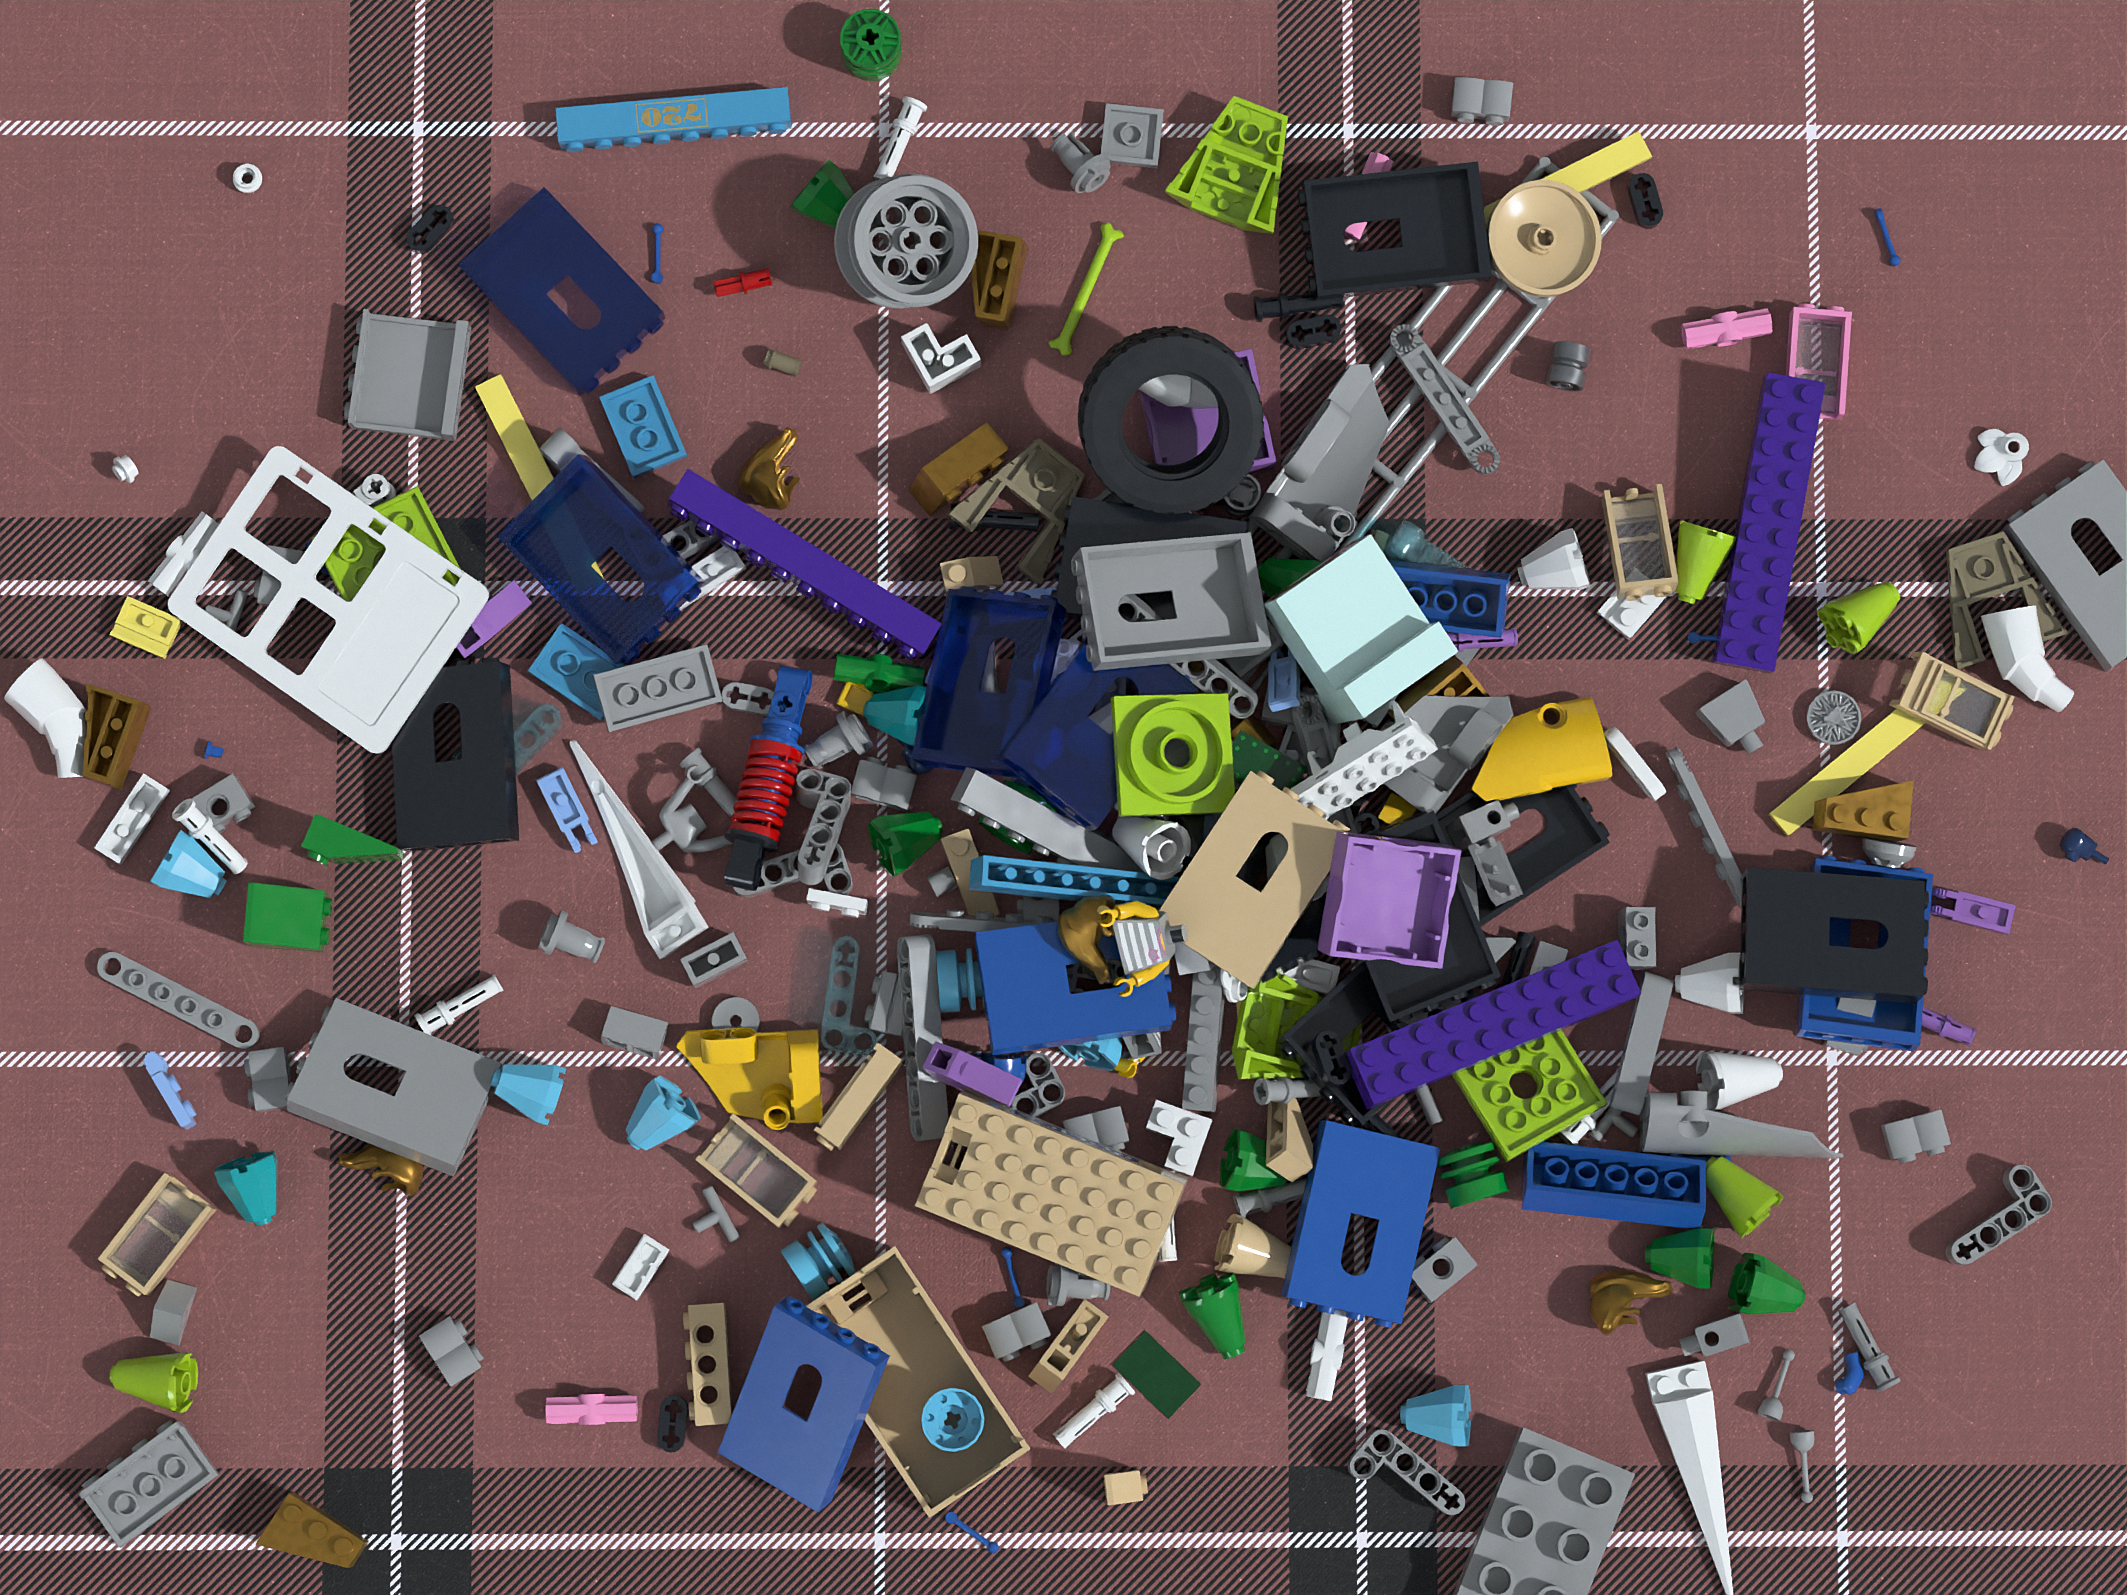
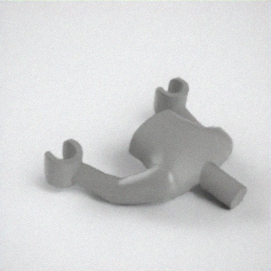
M691 764L686 768V779L666 802L659 814V818L666 831L651 841L658 851L672 841L686 853L706 852L732 844L725 839L724 835L711 839L696 840L697 836L707 829L706 824L691 803L677 809L693 785L700 783L704 778L703 774L695 779L690 777L691 771L697 767L695 764Z

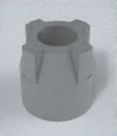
M948 866L927 876L936 897L958 887Z

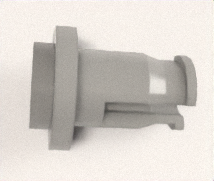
M1073 131L1069 133L1068 138L1062 133L1052 143L1050 150L1059 155L1061 162L1073 174L1070 184L1077 193L1093 192L1108 179L1111 167L1109 158L1105 154L1094 156L1082 142L1075 138Z
M844 711L836 715L838 725L819 736L810 745H804L807 756L819 770L822 768V765L838 759L853 749L859 755H862L874 746L856 715L851 714L848 716Z
M561 909L558 915L551 914L539 941V948L543 949V953L550 956L554 948L578 957L588 958L596 964L603 949L605 938H598L590 932L576 927L575 924L567 922L568 912Z
M1057 1263L1049 1266L1046 1282L1047 1305L1064 1306L1066 1298H1103L1105 1301L1109 1299L1111 1285Z

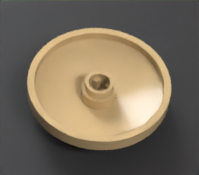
M1552 180L1529 181L1510 190L1493 208L1486 228L1489 257L1493 267L1507 284L1531 296L1553 297L1574 289L1591 274L1600 255L1601 229L1593 208L1575 189Z

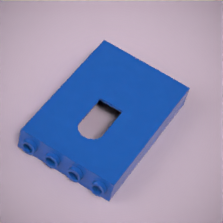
M1832 856L1816 858L1810 866V872L1925 881V891L1929 892V903L1927 909H1924V919H1927L1928 923L1930 922L1933 874L1925 873L1924 869L1908 868L1907 870H1901L1881 865L1871 866L1866 865V862L1862 860L1841 862ZM1830 918L1829 946H1849L1851 919ZM1879 923L1877 949L1883 947L1888 939L1887 930L1881 923ZM1928 935L1924 937V948H1928ZM1924 966V977L1926 974V966ZM1799 994L1796 1036L1911 1052H1914L1920 1046L1924 995L1916 1004L1876 1000L1871 1018L1838 1010L1837 1007L1840 999L1838 997Z
M1057 921L975 933L974 941L992 1055L1170 1031L1172 1022L1176 1021L1174 1003L1169 1004L1167 992H1171V980L1169 974L1164 975V970L1139 987L1133 986L1132 993L1126 997L1118 995V993L1126 989L1127 985L1125 982L1117 988L1070 994L1066 965L1080 964V962L1064 948L1057 933ZM1102 932V937L1097 945L1103 952L1105 959H1115L1122 962L1116 937L1113 935L1105 936Z
M1327 1120L1319 1122L1313 1149V1168L1308 1172L1281 1292L1282 1297L1289 1298L1288 1304L1306 1308L1307 1303L1318 1305L1317 1311L1333 1315L1335 1309L1345 1311L1346 1318L1363 1321L1364 1316L1375 1318V1325L1388 1328L1392 1327V1323L1402 1324L1440 1148ZM1351 1213L1379 1220L1369 1266L1364 1273L1356 1276L1345 1272L1341 1265V1256Z
M787 1296L776 1304L772 1310L718 1453L814 1511H821L834 1497L890 1355L881 1351L877 1345L857 1337L853 1331L833 1323L824 1314L816 1313L804 1306L800 1300ZM802 1364L813 1365L822 1376V1385L808 1421L783 1407L796 1371Z

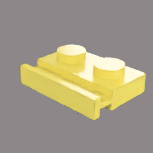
M127 596L115 621L116 624L109 635L166 659V654L172 646L183 621L171 614Z

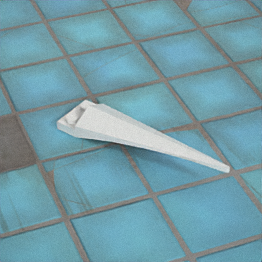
M572 740L570 741V746L610 835L628 883L643 932L659 959L665 958L709 927L695 906V899L577 741Z
M1698 1360L1647 1372L1645 1375L1651 1402L1689 1495L1725 1594L1733 1595L1713 1391L1711 1390L1706 1363L1704 1360Z

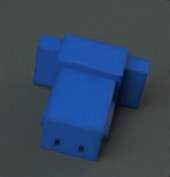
M208 741L207 747H205L206 751L204 750V759H208V756L222 758L224 749L211 745V741Z

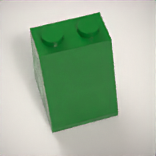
M248 882L243 942L253 948L323 952L324 945L328 946L330 939V928L325 927L326 916H331L332 898H328V893L324 890Z

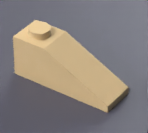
M967 828L941 838L942 847L968 915L976 916L977 911L992 912L994 917L1000 915L992 892L969 890L971 860L979 857L969 829Z
M1293 1098L1288 1103L1270 1101L1268 1103L1266 1166L1291 1182H1294L1302 1175H1306L1313 1168V1144L1296 1098Z
M1084 1299L1028 1377L1053 1394L1109 1316Z

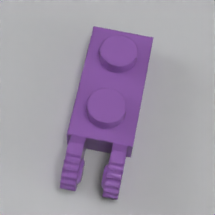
M1933 888V896L1940 899L1954 900L1952 910L1937 905L1931 906L1930 914L1950 918V921L2005 935L2010 933L2016 905L1962 891L1953 892L1941 888Z

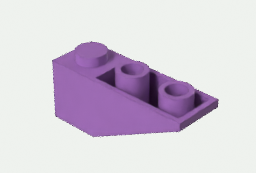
M515 580L490 597L455 648L463 658H466L532 604Z
M935 1041L922 1067L939 1082L1008 1107L1011 1106L1023 1081L970 1054Z

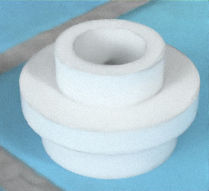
M243 164L234 171L233 183L239 191L252 193L261 186L262 174L256 166ZM246 175L253 176L252 182L248 184L243 182V178Z
M127 455L121 458L117 456L113 459L114 466L112 470L121 482L125 480L128 483H132L134 477L139 474L132 460Z

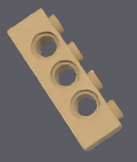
M726 1303L688 1305V1312H683L684 1330H690V1342H685L686 1360L692 1361V1372H687L688 1390H693L694 1402H689L690 1420H695L696 1426L729 1424L733 1410ZM703 1326H710L714 1331V1337L709 1343H702L698 1339V1331ZM705 1356L713 1357L716 1362L714 1371L708 1374L702 1372L699 1366L700 1360ZM707 1386H713L718 1392L717 1400L711 1404L704 1402L701 1397L702 1390Z

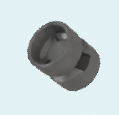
M1555 342L1551 360L1555 364L1551 365L1548 370L1546 383L1551 387L1565 391H1582L1586 377L1582 369L1588 366L1591 349L1574 342Z
M1250 474L1244 475L1243 481L1233 491L1230 490L1226 493V497L1221 499L1223 508L1233 517L1242 518L1249 516L1260 500V484Z

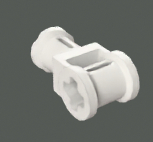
M379 474L368 476L363 484L353 491L357 498L372 508L396 496L394 486Z

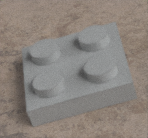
M1106 103L1101 154H1105L1109 158L1110 164L1157 169L1164 109Z

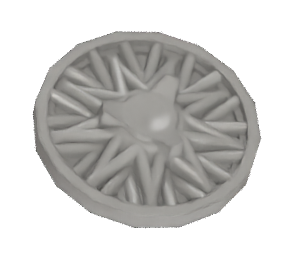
M1836 690L1823 692L1815 697L1808 706L1806 714L1807 726L1813 737L1829 745L1844 744L1852 739L1858 732L1862 720L1860 708L1856 701L1848 694Z

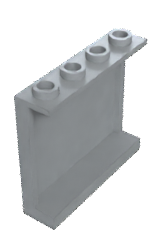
M364 309L363 317H358L356 334L360 335L359 346L354 345L352 362L356 363L355 374H350L348 391H352L351 402H346L344 419L348 420L351 429L456 441L471 335L469 322L457 320L455 324L371 314L368 309Z

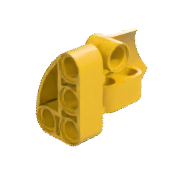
M1592 697L1548 703L1543 707L1511 718L1493 742L1471 790L1486 802L1532 795L1553 790L1552 788L1576 783L1582 785L1611 778L1612 766L1608 747ZM1544 711H1553L1557 715V723L1554 725L1547 724L1543 719Z
M744 1027L686 1031L676 1044L680 1052L691 1062L710 1086L727 1113L764 1120L765 1124L773 1130L783 1129L789 1123H820L822 1120L818 1029L756 1032L752 1028ZM781 1109L784 1112L781 1114H774L771 1112V1110Z

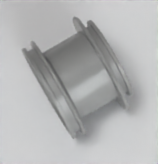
M901 174L873 181L859 189L848 200L840 213L835 228V255L839 268L848 284L866 300L888 308L923 307L947 298L966 280L977 256L978 230L968 204L952 187L928 175ZM918 207L925 212L923 223H918L914 217L915 210ZM889 208L893 209L897 214V220L894 224H890L886 219V212ZM909 233L915 239V244L910 245V249L904 244V238L909 237ZM932 233L939 235L940 245L937 249L933 248L929 241ZM876 234L880 235L884 241L883 247L880 250L875 249L872 244V239ZM920 258L927 263V271L923 275L916 269L917 261ZM892 259L899 265L896 275H892L888 271V263Z

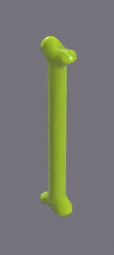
M1109 222L1102 224L1100 227L1102 240L1060 336L1049 341L1050 347L1059 349L1062 356H1068L1072 353L1071 338L1112 243L1124 237L1122 231L1114 230Z

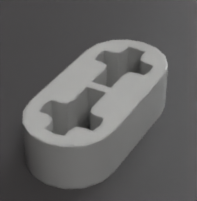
M732 682L724 687L722 699L724 704L731 710L768 716L771 705H766L765 709H760V704L751 700L752 698L762 699L763 694H766L768 699L772 701L774 692L764 687ZM734 689H739L740 695L747 696L748 699H738L736 704H733L731 698L727 697V694L733 693Z

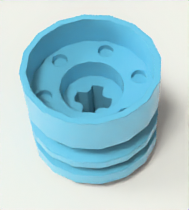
M972 949L966 950L965 962L959 963L955 950L936 951L940 1013L960 1012L962 998H968L971 1010H976L975 997H982L983 1000L978 961L973 962Z
M823 1222L817 1226L824 1237L823 1239L818 1241L813 1233L809 1231L807 1236L811 1247L806 1249L796 1240L781 1250L784 1258L813 1301L831 1290L827 1281L828 1277L832 1276L839 1284L844 1281L838 1272L843 1267L850 1277L856 1273L851 1255L837 1234L827 1228Z
M949 1388L940 1390L929 1398L922 1411L921 1425L924 1435L932 1445L940 1450L956 1452L967 1449L978 1440L983 1431L985 1418L982 1406L975 1396L963 1389ZM952 1411L953 1415L959 1414L961 1420L957 1422L958 1427L955 1429L951 1425L946 1426L944 1424V1420L948 1418L946 1413Z

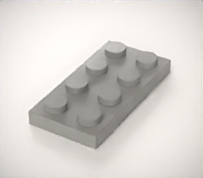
M707 644L592 675L608 732L722 702Z

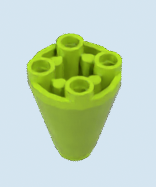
M1885 582L1829 601L1817 610V615L1827 631V642L1835 649L1841 647L1849 653H1858L1868 644L1895 609L1897 602L1900 600V594L1893 584Z

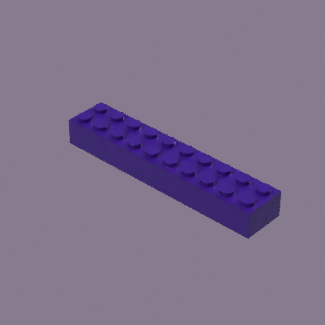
M1767 372L1762 378L1734 535L1737 538L1731 551L1712 658V663L1763 673L1775 671L1825 382Z
M690 469L686 470L669 498L667 506L671 508L670 513L682 521L688 518L696 523L695 529L708 537L714 534L721 538L720 544L733 552L739 549L747 554L745 559L753 565L761 568L763 564L772 570L771 575L783 583H786L787 580L793 582L798 586L796 590L810 599L813 595L823 601L821 605L834 614L838 611L848 616L847 622L859 629H862L863 626L873 631L871 635L873 638L886 645L888 642H891L899 647L897 649L899 654L910 660L913 657L919 659L924 654L942 624Z
M1615 940L1351 1048L1346 1052V1056L1351 1067L1352 1077L1368 1110L1633 1001L1641 995V992L1619 942Z

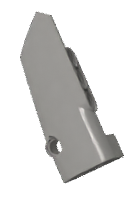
M1352 364L1348 366L1281 463L1282 470L1249 515V519L1254 524L1308 560L1324 562L1334 554L1343 538L1349 536L1354 531L1356 524L1354 514L1390 426L1378 396L1369 364ZM1338 516L1343 522V526L1339 531L1334 527V521Z
M1680 1091V1105H1677L1676 1093L1648 1092L1640 1112L1641 1153L1736 1157L1843 1158L1842 1153H1835L1822 1144L1813 1132L1766 1124L1707 1109L1706 1091Z

